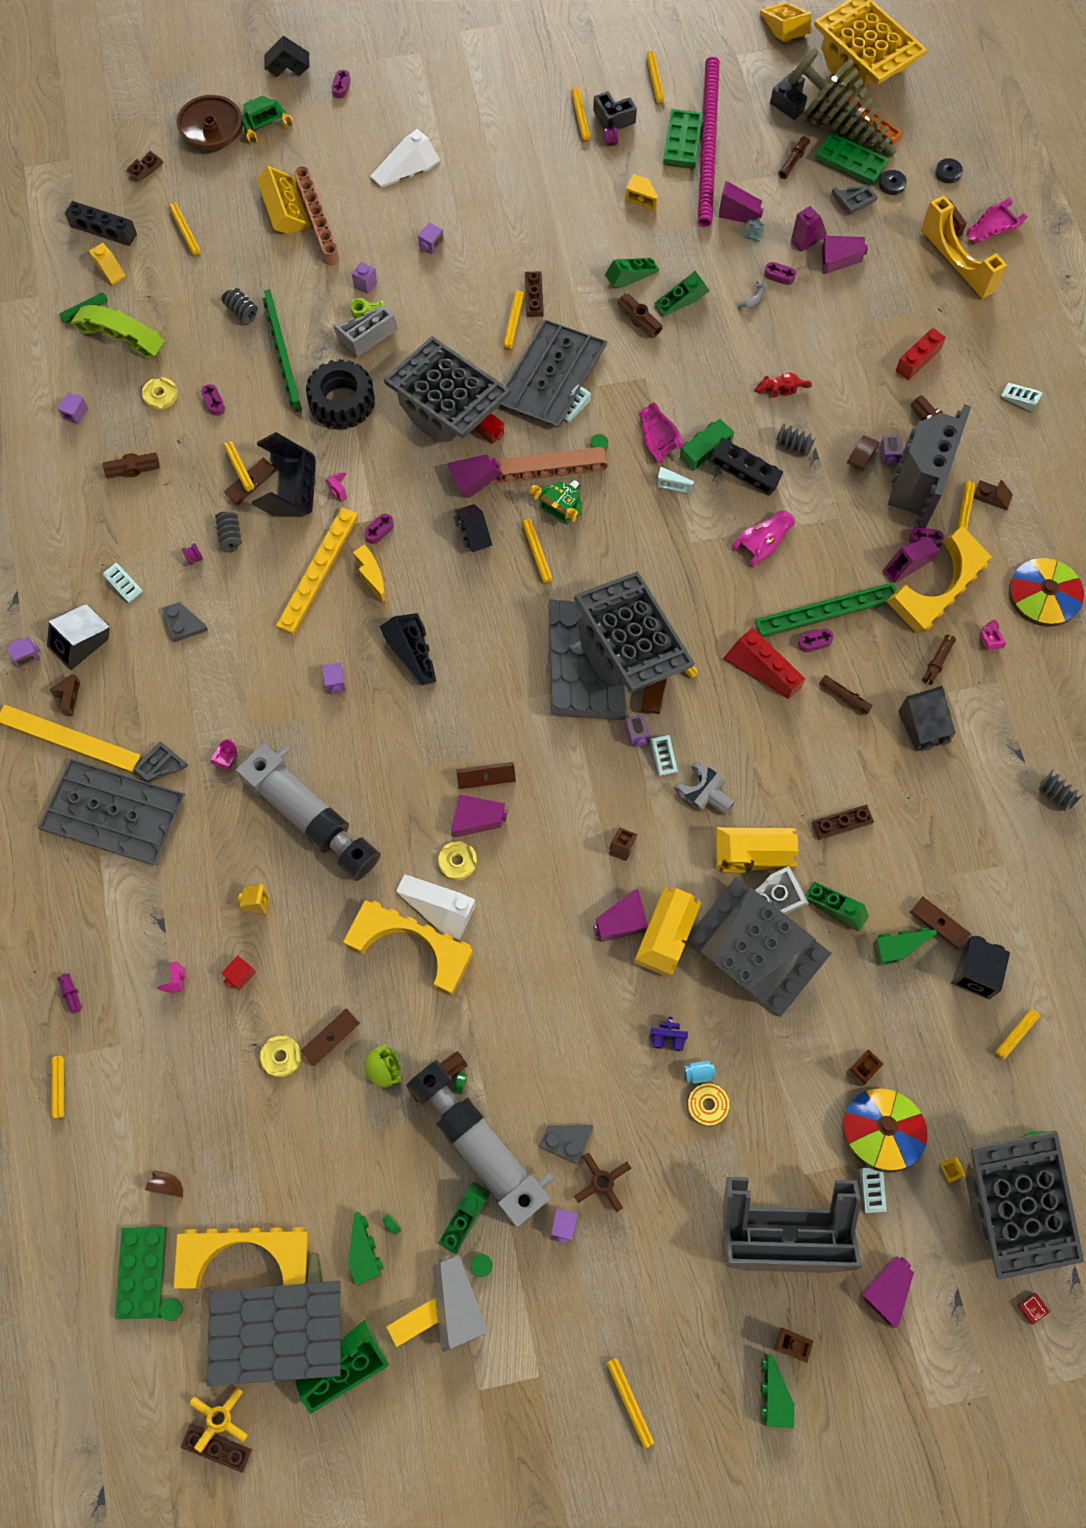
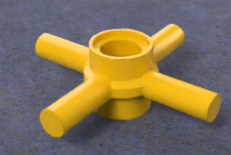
M236 1387L222 1407H214L213 1409L198 1398H192L189 1405L207 1417L206 1423L208 1426L194 1446L195 1450L201 1453L215 1433L227 1431L242 1443L246 1441L248 1434L231 1423L230 1415L231 1409L243 1393L241 1389ZM219 1414L224 1415L223 1423L220 1425L213 1424L215 1416Z

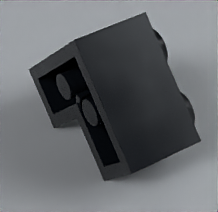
M283 35L264 54V69L276 77L286 68L301 76L309 68V52Z
M792 71L772 89L770 104L795 120L804 112L807 96L802 93L805 78L801 76L794 84L788 82L789 77L794 72Z
M609 91L594 96L593 111L603 128L613 129L618 127V129L636 123L637 107L630 97L615 102Z
M472 504L455 510L454 522L456 527H459L460 531L464 532L465 537L462 539L465 548H469L473 553L493 546L483 511L478 506Z

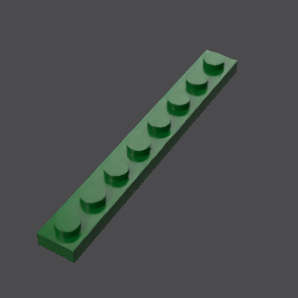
M264 290L265 298H262L264 308L269 309L266 315L268 322L272 321V325H269L271 334L276 336L273 342L275 350L279 349V353H276L278 361L283 363V367H280L282 377L287 378L284 384L286 392L290 391L291 394L287 395L290 406L294 405L295 412L302 411L271 290Z
M894 582L758 618L755 619L754 623L758 633L764 638L888 604L886 601L897 589Z

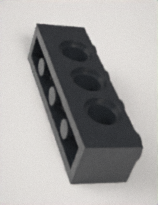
M75 201L70 203L65 212L70 227L123 245L130 246L137 235L132 220Z
M723 437L715 445L708 460L709 463L768 496L777 488L783 471L779 470L778 467L763 461L762 458L749 453L746 449L740 448Z

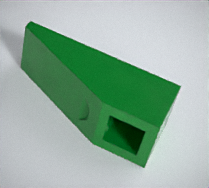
M651 257L614 259L605 276L612 287H623L655 274L660 269Z
M695 270L657 300L655 305L662 315L666 316L698 301L710 290Z
M815 881L805 894L810 903L843 925L858 932L869 917L865 904Z
M921 928L914 933H910L907 930L898 932V935L890 936V933L879 935L873 942L878 966L899 963L937 934L936 929Z
M475 1182L468 1187L438 1244L454 1254L458 1253L490 1197V1191Z
M360 1212L354 1213L348 1261L355 1285L357 1286L382 1276L381 1270L384 1269L380 1256L376 1258L373 1250L376 1248L373 1236H368L366 1230L369 1227L365 1215L361 1216Z
M765 1354V1359L762 1358L761 1372L765 1373V1382H761V1396L764 1397V1406H761L760 1409L761 1421H764V1425L767 1427L794 1428V1402L773 1354Z

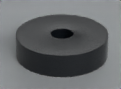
M946 158L937 164L935 174L941 182L951 184L960 179L963 167L957 160Z
M888 170L882 174L879 186L886 194L898 195L904 191L907 179L900 171Z

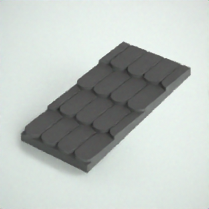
M545 319L507 382L506 387L511 390V395L500 406L560 427L571 406H573L580 387H583L608 342ZM579 384L576 392L571 396L573 393L571 391Z
M549 599L551 714L624 720L626 716L625 684L621 683L613 686L601 680L581 648L577 623L582 616V612L576 602Z
M70 758L38 829L146 864L155 865L185 794Z
M340 1281L210 1292L207 1386L339 1377Z

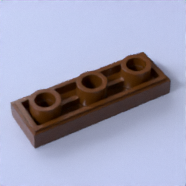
M542 271L525 272L527 317H544Z
M262 458L247 471L254 484L253 490L246 491L239 478L224 491L225 495L237 505L276 472V468L265 458Z
M514 762L456 769L459 789L516 782Z
M867 804L812 821L818 840L874 823Z
M924 896L921 897L910 911L912 915L930 929H936L937 934L957 950L963 946L971 935L969 931Z
M346 1008L300 1052L315 1066L348 1036L360 1022ZM328 1034L334 1035L332 1041L326 1039Z
M192 1424L189 1425L180 1448L241 1473L244 1472L252 1452L251 1448L214 1434L200 1453L194 1449V1446L206 1430ZM215 1444L219 1446L218 1453H215L213 1451V1446Z

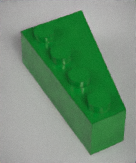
M364 1319L340 1341V1376L296 1380L295 1383L300 1400L311 1414L389 1366L383 1348Z

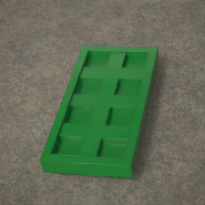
M671 109L663 164L695 167L703 112Z
M832 132L815 157V159L871 185H874L889 161L888 158Z
M167 1227L122 1228L115 1319L161 1318L159 1308L162 1303Z

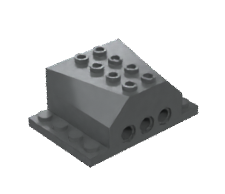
M433 336L384 378V384L397 392L399 404L411 421L438 442L451 441L456 436L462 439L465 438L490 413L499 409V405L511 395L509 388Z
M964 404L962 410H958L955 417L940 413L920 421L916 429L912 428L899 459L897 470L892 479V483L895 484L887 505L918 514L916 523L919 524L918 527L920 528L927 527L942 496L971 409L969 405Z
M638 571L574 596L573 599L582 612V616L577 623L581 648L601 680L613 686L624 683L629 693H632L694 666L695 663Z
M737 877L734 878L687 938V941L700 950L708 959L779 1016L784 1014L832 954L819 944L812 935Z
M1053 1130L970 1147L973 1163L967 1164L966 1185L974 1223L985 1250L992 1255L996 1278L1000 1280L1083 1263L1084 1258L1058 1132Z

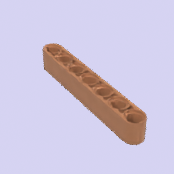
M297 167L294 171L297 187L326 264L335 265L339 261L337 245L312 177L307 167Z
M596 447L498 459L503 474L493 480L491 484L603 471L608 467L606 452L604 448Z

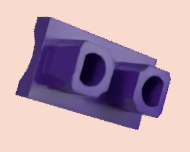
M668 1016L667 1022H659V1027L661 1028L651 1027L649 1037H652V1048L663 1049L664 1039L672 1040L671 1050L681 1052L688 1038V1032L677 1031L680 1029V1024L672 1023L673 1017Z

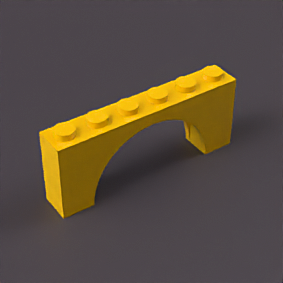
M943 195L930 202L921 231L983 299L996 292L1007 264L997 253L983 260V262H979L965 252L954 231V205Z
M963 525L953 530L943 541L952 558L953 577L948 589L942 595L934 597L924 596L905 585L897 589L886 601L916 633L922 630L924 632L933 625L932 621L943 615V609L955 602L954 597L966 590L965 585L977 578V572H981L989 565L987 562L992 556Z
M365 900L343 941L345 947L364 955L373 942L385 935L407 933L417 936L431 947L437 958L438 970L434 988L453 997L474 955L472 946L464 941L460 943L454 941L453 937L449 934L443 933L441 935L435 932V929L429 925L421 926L417 924V920L407 916V918L399 916L400 913L394 909L389 908V910L382 908L380 903L371 900V902Z
M293 1227L291 1232H283V1228H270V1232H262V1228H249V1231L245 1233H240V1229H227V1233H219V1229H206L205 1233H197L196 1229H186L184 1234H177L174 1289H200L204 1271L210 1261L225 1248L239 1243L258 1244L268 1250L281 1268L283 1285L307 1284L310 1232L305 1231L304 1227Z

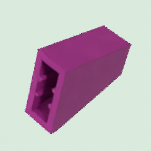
M725 181L718 217L757 225L758 218L762 219L764 208H761L762 200Z
M811 206L797 213L791 242L802 252L827 236L821 216Z
M825 236L822 244L823 274L862 262L864 255H867L868 244H865V237Z
M488 454L447 464L460 493L468 498L503 474L498 459L492 458Z
M929 537L901 547L882 571L891 582L897 583L930 563L940 550Z
M459 794L451 828L452 837L501 828L502 822H506L508 810H505V803Z
M638 889L631 892L596 919V925H593L595 936L599 937L600 942L647 931L648 925Z
M898 1256L892 1257L859 1294L891 1328H897L900 1324L914 1274L910 1269V1263L903 1257L899 1258Z

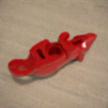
M785 372L771 379L766 375L754 391L756 393L771 391L772 398L777 397L779 393L788 396L797 393L798 387L811 388L812 382L809 380L803 381L796 374Z

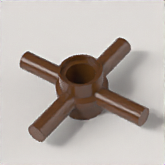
M590 1153L585 1154L582 1158L592 1172L593 1177L591 1185L574 1196L577 1203H580L595 1192L605 1194L616 1213L623 1209V1206L612 1190L614 1180L631 1170V1166L628 1162H625L610 1173L604 1170L600 1171ZM599 1177L607 1178L609 1185L606 1188H600L597 1185Z

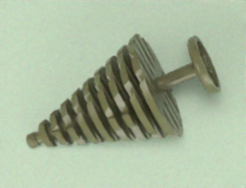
M815 48L811 50L788 79L789 83L794 84L802 75H805L821 90L802 115V119L807 120L828 97V100L811 120L812 123L816 124L836 104L820 124V127L825 128L842 110L843 113L831 126L830 131L835 132L849 117L850 120L840 131L839 135L844 136L856 123L858 126L848 139L853 140L863 129L865 133L858 140V143L863 144L870 136L872 140L866 147L872 148L878 143L880 146L876 151L881 152L884 150L889 157L894 156L897 149L889 143L892 140L890 135L886 139L882 137L887 131L886 126L879 132L875 130L882 122L881 117H878L872 125L868 123L878 111L876 106L865 118L862 117L873 102L871 97L858 111L855 110L868 93L866 87L850 104L848 103L863 84L862 78L857 80L843 97L841 96L858 75L857 68L835 90L836 86L853 66L852 58L827 82L811 67V64L818 55V51Z

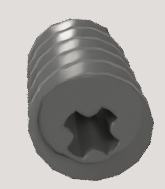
M239 288L227 290L222 295V303L239 317L243 323L250 324L253 322L258 306L249 300Z
M783 423L776 441L778 440V446L785 442L784 447L786 449L791 445V451L798 448V454L804 450V456H807L812 449L816 437L812 440L811 433L805 437V431L799 435L798 428L792 432V426L790 425L788 429H785V423Z
M220 512L215 515L219 548L223 552H234L242 544L238 514L234 512Z
M1052 769L1040 782L1038 790L1041 791L1046 788V796L1052 793V801L1059 799L1058 806L1065 804L1064 811L1071 809L1083 794L1077 797L1079 790L1075 789L1071 792L1072 785L1064 786L1066 780L1058 781L1060 775L1052 776L1054 771Z

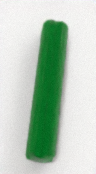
M101 292L61 312L59 316L63 322H67L73 319L83 306H100L108 301L107 296L104 292Z

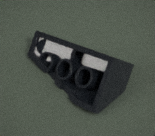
M418 613L394 616L379 626L387 644L422 686L435 683L436 676L433 663L427 653L430 649L424 639L426 631Z

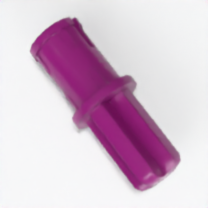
M66 973L62 975V978L59 976L57 980L63 992L62 998H65L72 1014L80 1012L82 1006L77 995L78 989L74 987L71 975Z

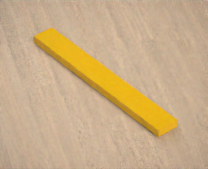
M5 704L0 711L1 725L134 774L133 768L142 759L140 754Z

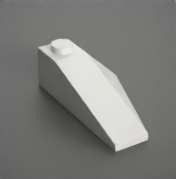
M416 129L402 140L371 174L370 179L382 188L399 182L400 178L406 176L410 178L414 176V173L430 170L440 162V158L430 140Z
M789 866L771 874L763 884L755 889L756 892L785 915L809 904Z
M404 874L396 890L398 895L435 926L440 933L449 934L453 939L460 941L476 907L475 899Z

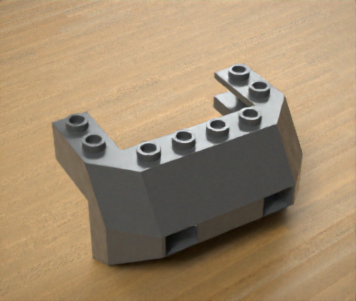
M748 1177L726 1178L723 1201V1245L727 1267L748 1271L817 1273L852 1271L862 1267L855 1232L861 1204L857 1181L835 1180L830 1209L750 1207L751 1195L750 1191H747Z

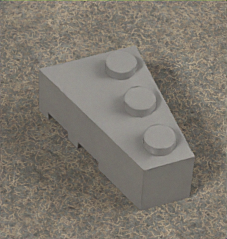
M385 306L365 312L364 316L354 319V317L349 318V321L340 325L339 323L333 324L337 339L357 357L398 330L394 314Z

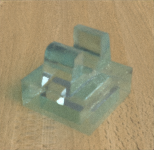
M749 219L744 238L760 242L765 224H762V221L757 219L754 221Z

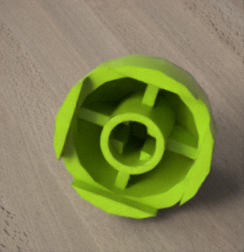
M387 1044L370 1051L366 1057L363 1070L366 1079L370 1080L374 1085L383 1088L398 1084L402 1080V1075L398 1076L397 1069H401L398 1057L392 1048H386Z

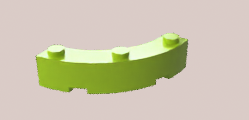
M83 306L70 322L83 334L102 331L105 336L116 340L123 339L130 343L129 347L146 359L154 357L165 341L157 331L151 330L137 320L125 315L122 311H116L103 306Z

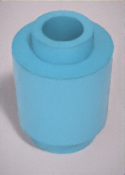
M709 1060L689 1063V1066H684L687 1083L710 1082L712 1077L716 1076L714 1064H710Z

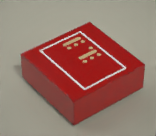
M1033 1293L1017 1305L1031 1325H1034L1050 1313L1037 1293Z

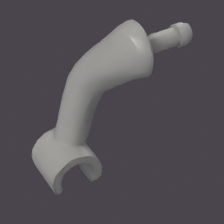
M763 279L761 284L758 281L755 282L758 288L755 296L745 299V303L738 305L739 309L745 306L749 309L760 301L763 291L768 288L765 279Z

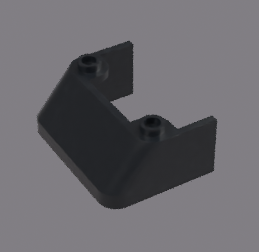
M277 432L258 441L257 445L270 452L271 464L280 470L278 495L270 492L252 501V505L273 516H306L310 514L313 510L316 459L313 453Z

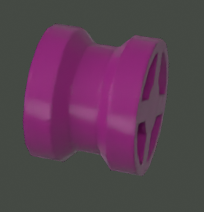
M618 127L613 129L604 128L605 145L610 143L618 144Z
M195 543L191 544L189 548L182 549L189 565H193L197 560H203Z

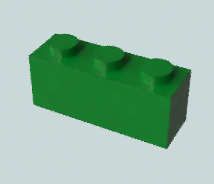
M721 419L711 422L704 431L698 432L692 440L683 443L684 446L680 448L679 458L695 471L709 460L715 445L721 437L732 442L734 431Z

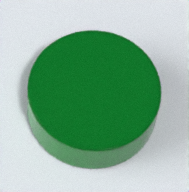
M603 434L594 435L591 438V448L601 447L606 450L608 447L607 437Z
M458 1074L454 1088L455 1093L463 1094L467 1074Z
M389 1213L382 1218L383 1223L394 1235H397L402 1230L398 1222Z
M479 1254L472 1259L471 1270L476 1276L485 1277L492 1270V1261L487 1255Z
M176 1298L164 1300L159 1308L160 1316L166 1321L177 1320L183 1312L182 1303Z

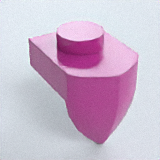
M346 472L333 474L325 480L331 495L334 498L337 497L341 502L347 499L346 490L340 484Z
M995 619L988 622L982 628L979 637L987 650L1005 647L1006 642L999 631V624Z
M231 739L223 740L211 758L210 764L227 771L237 757V747Z
M171 962V983L160 985L157 989L170 993L181 992L184 990L183 979H186V970L179 962Z

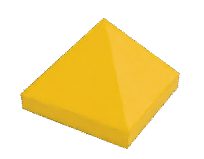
M957 1156L939 1163L948 1183L966 1176Z

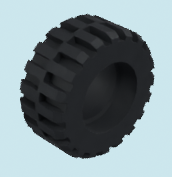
M338 359L335 362L331 360L328 361V364H321L319 369L316 368L312 375L309 376L306 385V395L312 415L315 416L318 422H322L327 427L332 426L333 429H338V427L348 429L349 426L355 427L358 425L357 423L364 422L366 416L369 417L372 413L371 409L375 405L373 383L369 373L357 363L355 365L353 361L349 360L345 362L343 359ZM337 388H349L355 391L352 397L344 401H332L326 398L328 393Z

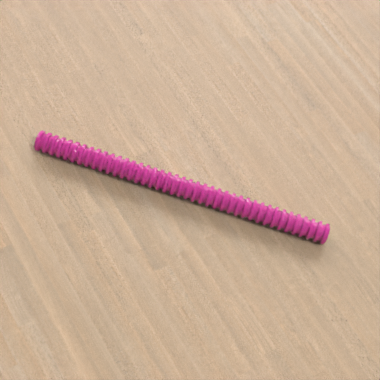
M710 56L705 61L698 224L703 227L710 226L713 218L720 64L719 59L715 56Z

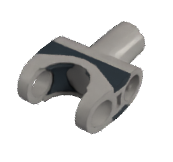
M694 762L691 769L697 774L696 776L699 778L700 784L691 787L677 783L674 787L676 793L687 804L698 811H702L707 804H710L723 815H726L735 801L719 790L725 783L724 779L711 768L699 762Z

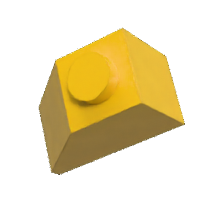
M633 174L626 187L625 200L656 210L658 196L650 180Z
M104 243L89 251L94 265L112 286L126 278L114 255Z
M261 884L243 887V892L238 896V905H240L243 912L266 915L270 894L265 886Z

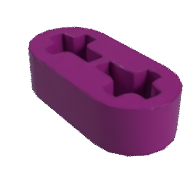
M347 70L337 71L331 88L335 98H343L347 94L351 82L350 73Z
M769 262L765 266L764 275L770 280L791 285L795 281L796 271L791 267L776 262Z
M212 384L205 385L201 392L210 413L215 416L223 414L225 406L217 388ZM208 392H211L213 397H210ZM216 403L219 408H215L213 404Z
M381 514L365 529L364 534L368 543H378L393 529L394 522L392 516ZM383 521H384V522H387V521H388L389 524H388V525H387V524H382V522H383Z
M916 527L911 530L908 539L912 544L929 537L939 548L945 537L943 532L939 530Z
M820 629L803 634L798 642V647L803 652L826 648L833 641V633L829 629ZM822 635H824L825 638L828 637V640L825 641V639H821ZM807 640V642H811L810 646H808L806 643L803 644L804 641Z

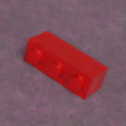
M932 327L899 359L895 371L909 381L941 350L946 337Z

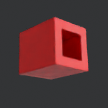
M490 413L477 425V432L493 444L504 436V422Z
M237 955L221 974L225 978L223 982L231 989L236 987L240 991L256 971Z

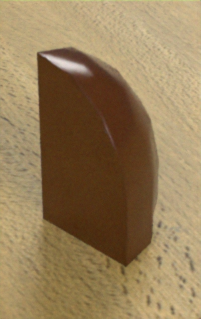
M161 1171L152 1172L153 1178L148 1180L145 1188L146 1191L183 1198L181 1181L175 1175Z

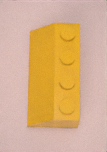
M267 165L257 178V182L274 230L290 234L309 229L312 225L294 176Z

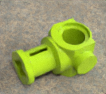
M363 298L352 299L350 304L351 314L354 319L364 316L365 312L384 306L383 300L369 303V301Z

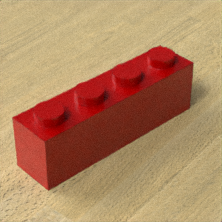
M753 627L738 639L723 658L728 663L735 664L738 669L745 670L753 675V678L756 680H761L768 684V687L788 699L802 688L806 679Z

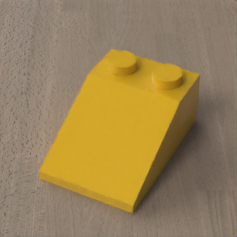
M785 2L760 10L761 16L774 36L782 40V42H789L792 38H803L806 34L811 33V13Z

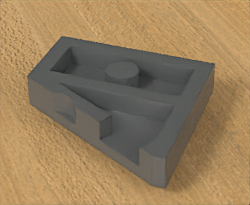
M868 185L860 187L851 186L847 187V190H838V187L832 189V195L849 215L876 202L878 197Z
M180 602L162 608L174 642L208 631L207 626Z
M160 741L133 769L147 782H152L188 767V764Z
M548 1126L539 1147L578 1164L593 1126Z

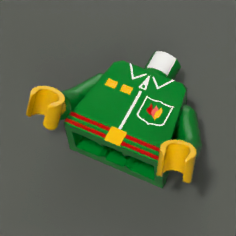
M260 96L243 104L244 110L241 113L242 125L245 132H247L246 136L249 144H251V138H255L256 142H258L256 133L252 130L258 129L281 117L284 128H288L287 122L292 126V117L286 115V111L279 101Z
M572 480L569 485L562 481L543 488L533 485L529 491V494H534L535 500L540 497L541 509L566 525L571 518L572 522H575L576 518L582 514V501L578 492L581 486L575 480Z

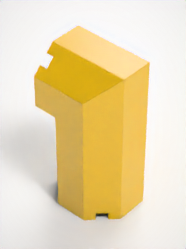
M716 827V870L720 871V868H723L724 873H746L747 868H751V871H780L789 866L792 871H795L798 861H794V857L798 856L799 852L798 835L795 833L796 829Z
M664 887L634 963L672 978L702 902L698 900L696 903L694 901L695 896L680 889L672 888L671 891H668V887Z

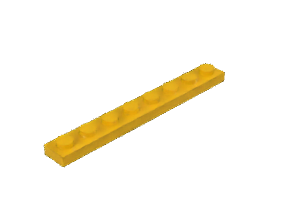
M341 507L276 625L277 629L292 635L295 634L359 517L358 513Z

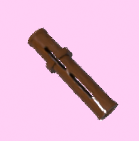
M801 137L798 144L792 148V153L778 172L782 179L788 177L799 158L803 157L805 149L810 144L808 137Z
M950 635L944 636L933 660L929 662L928 669L922 678L925 684L930 680L928 685H933L937 674L942 671V665L956 641L955 637L951 636L950 640H948Z
M827 675L819 683L820 686L849 703L850 707L857 708L865 715L873 707L872 704L861 698L860 694L851 692Z

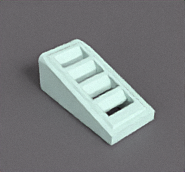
M1008 383L1001 398L1033 412L1043 393Z
M579 384L571 391L573 392L571 396L576 392ZM582 386L579 389V394L576 396V400L579 403L573 402L574 409L570 408V414H567L564 419L568 423L591 401V393Z
M660 467L657 488L692 494L694 481Z
M117 563L103 573L106 581L128 603L143 593L142 589ZM131 588H134L133 591L126 595V592H128Z
M670 735L650 739V747L658 775L677 773L678 770ZM665 743L664 747L657 748V744ZM667 750V754L659 755L658 753L659 751ZM669 757L670 761L660 762V759ZM671 764L672 768L662 770V766Z
M871 1168L859 1169L865 1213L887 1212L883 1172ZM876 1174V1179H867V1175ZM877 1183L878 1185L876 1188H868V1184ZM879 1192V1196L869 1197L868 1193ZM880 1201V1205L869 1206V1202Z

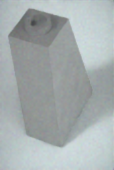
M451 1255L439 1259V1264L433 1267L442 1353L488 1333L459 1256L451 1258Z

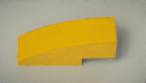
M364 544L353 552L355 562L361 567L359 568L360 578L384 602L386 597L381 571L374 556Z
M436 1298L386 1327L396 1347L401 1346L438 1323Z

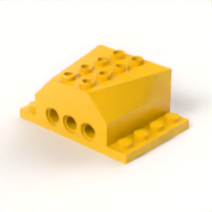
M848 0L814 22V27L824 35L821 49L828 69L833 75L852 58L854 64L841 80L843 82L857 68L859 73L848 87L849 90L860 78L863 80L860 88L872 82L879 85L894 74L906 71L910 64L926 55L927 49L873 0Z

